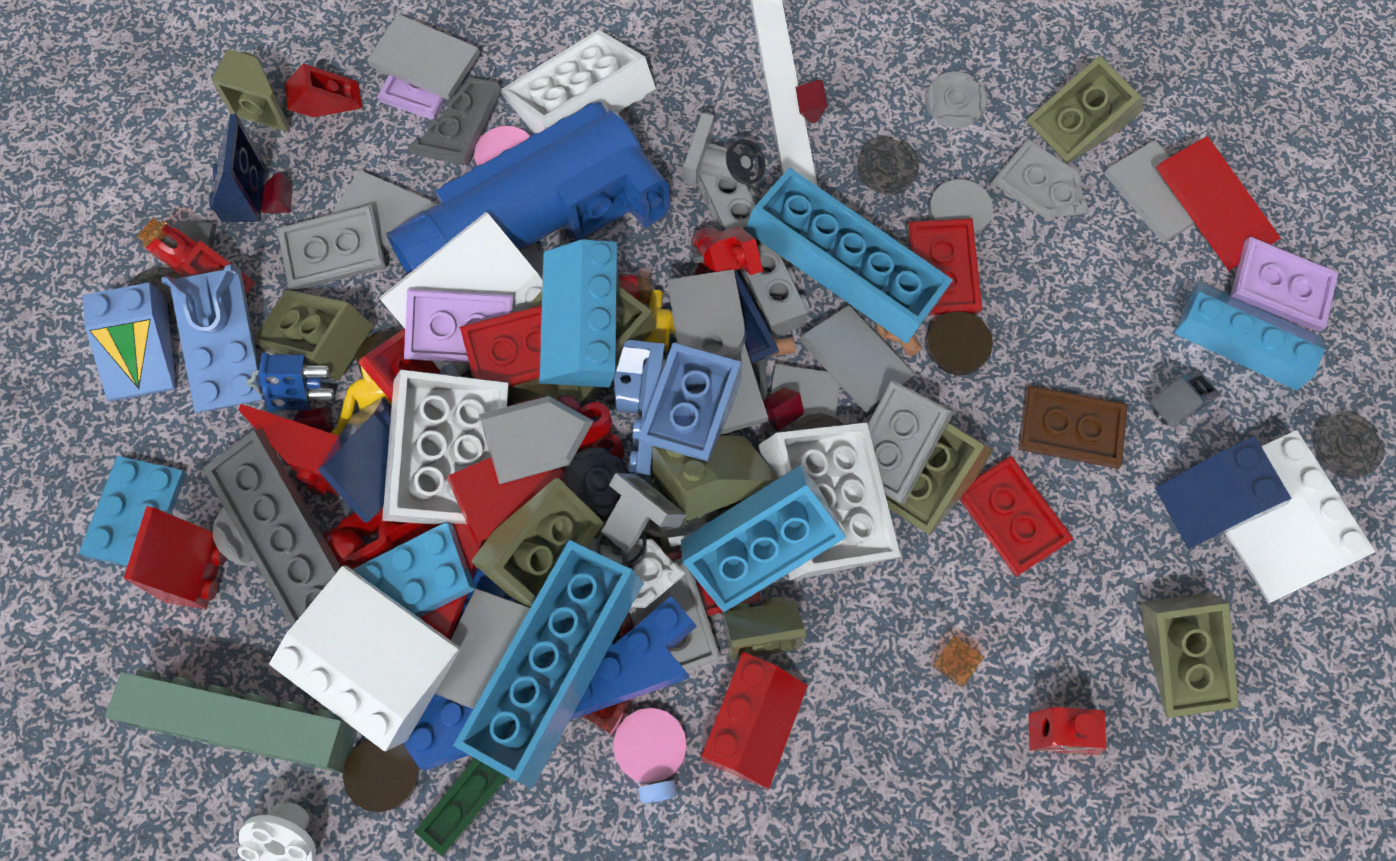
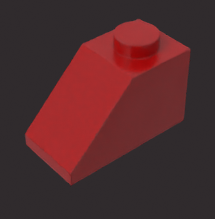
M304 63L284 84L289 111L315 118L362 108L358 81Z

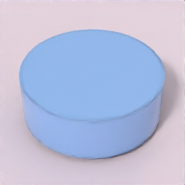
M665 781L638 788L640 802H643V804L671 799L677 795L675 781Z

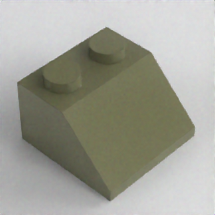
M227 49L211 80L230 114H237L239 118L288 132L290 125L258 58L249 52L240 53Z
M775 597L765 600L762 606L750 607L749 603H740L730 608L729 611L723 612L722 621L730 661L740 659L742 652L755 657L800 649L806 637V632L795 601L785 602L784 597Z

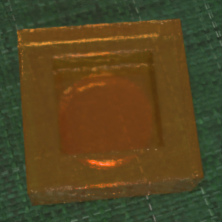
M954 635L932 667L962 688L966 685L984 656Z

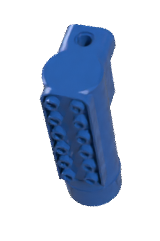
M601 102L589 103L581 110L567 118L560 119L542 132L531 135L527 140L515 147L504 150L499 156L474 167L463 176L447 182L443 187L436 190L439 204L425 211L422 210L387 232L386 235L394 253L408 275L485 212L492 217L520 252L564 226L575 241L584 239L630 211L645 229L662 219L669 211V183L643 153L635 134L626 121L618 113L608 110Z

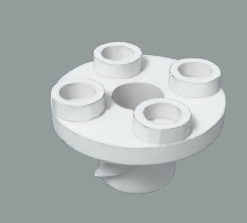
M282 803L274 806L267 815L249 818L239 832L240 847L237 851L239 856L246 861H312L316 854V847L310 835L305 831L310 821L307 811L294 803Z

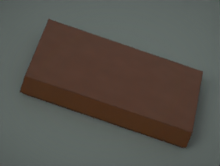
M1028 385L1025 390L1018 450L1119 469L1122 466L1128 404Z

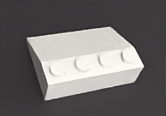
M597 30L501 89V94L533 133L536 134L551 127L560 119L567 118L589 103L601 102L608 110L619 114L622 109L630 104L644 99L646 94L656 89L645 56L606 33Z
M485 212L380 296L379 299L405 328L407 289L513 296L512 313L533 308L531 302L542 291L543 280L492 217ZM433 361L440 371L444 365L454 363L459 377L470 369L469 363Z
M407 370L399 371L393 384L383 521L467 524L446 477L491 457L479 414L507 407L508 383Z
M867 423L779 432L759 444L762 459L778 479L799 465L803 466L822 492L846 535L844 540L789 572L790 580L828 574L901 557Z
M1297 430L1262 446L1290 494L1291 501L1286 506L1226 532L1227 537L1268 604L1375 553V550Z
M345 565L338 570L289 629L269 665L382 750L387 751L408 740L461 648Z

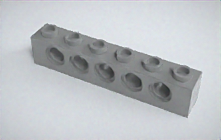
M700 173L697 186L717 229L721 232L740 226L745 230L752 210L758 203L754 190L752 188L748 189L746 185L739 182L736 183ZM722 190H731V191H733V192H732V193H724V192H722ZM742 215V216H744V217H746V218H745V219H736V218H734V216ZM756 239V243L759 244L757 247L762 267L768 268L772 272H760L749 275L743 268L738 269L737 272L770 334L776 337L805 326L810 308L806 297L803 294L799 295L795 287L796 278L794 272L790 267L786 268L782 260L783 257ZM781 295L785 299L782 301L774 300L771 296Z

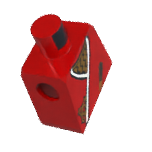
M1049 707L1028 714L1029 751L1100 755L1106 750L1104 710ZM1046 722L1050 725L1048 736L1045 733Z

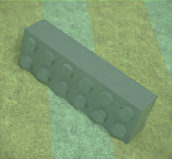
M137 669L135 675L120 673L105 714V718L133 727L342 774L345 762L352 752L358 732L329 710L318 709L317 715H314V711L305 709L303 705L293 702L282 701L280 707H278L279 703L269 701L264 696L252 693H245V696L233 693L228 688L216 685L205 687L180 677L169 679L161 677L158 673L143 669Z

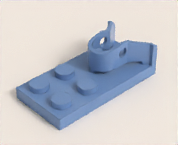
M230 264L226 265L224 270L177 279L170 276L162 277V283L171 288L195 413L265 400L264 396L258 394L253 387H247L246 379L252 378V373L259 369L260 365L241 270ZM257 375V380L254 383L258 384L262 389L259 376Z
M628 340L624 343L614 375L616 411L642 414V418H635L632 450L638 451H631L629 474H637L650 484L652 445L639 442L638 438L661 377L664 344Z

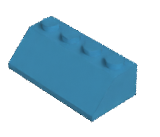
M581 239L544 252L539 383L610 387L615 375L617 242Z
M1200 280L1196 282L1174 331V334L1296 391L1315 376L1325 351L1321 336L1260 308L1232 298L1230 294Z
M799 465L681 539L682 562L719 608L725 612L844 540L846 535L820 489L803 466Z

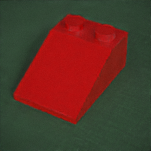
M240 404L238 411L255 430L264 431L274 451L296 474V478L306 484V490L319 496H325L327 492L338 496L339 493L317 469L339 436Z
M146 506L123 579L165 603L207 610L209 600L212 601L217 593L218 582L216 576L219 566H223L227 558L217 549L212 531L157 508Z

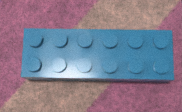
M790 167L753 208L745 229L747 233L906 344L953 281L943 272Z
M569 540L453 746L516 782L533 789L644 584L632 569Z

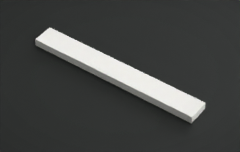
M750 0L782 175L790 167L817 186L805 118L799 112L795 88L798 87V81L782 0Z

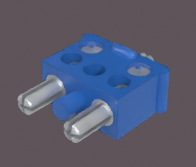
M263 353L259 369L252 373V378L246 379L247 387H253L258 394L264 396L267 409L270 412H275L276 410H309L311 400H332L334 397L332 388H321V377L329 376V367L324 365H306L304 355H269L268 353ZM257 375L259 376L262 389L258 384L254 383L257 380Z

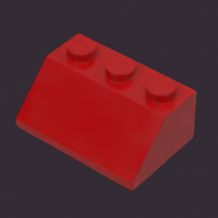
M742 652L700 761L769 789L808 685L777 665Z

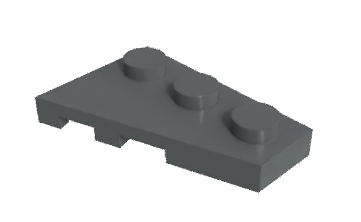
M470 77L447 103L448 109L438 120L432 119L426 126L428 131L419 141L414 140L408 146L410 152L426 158L468 166L475 151V146L483 133L501 92L498 82Z

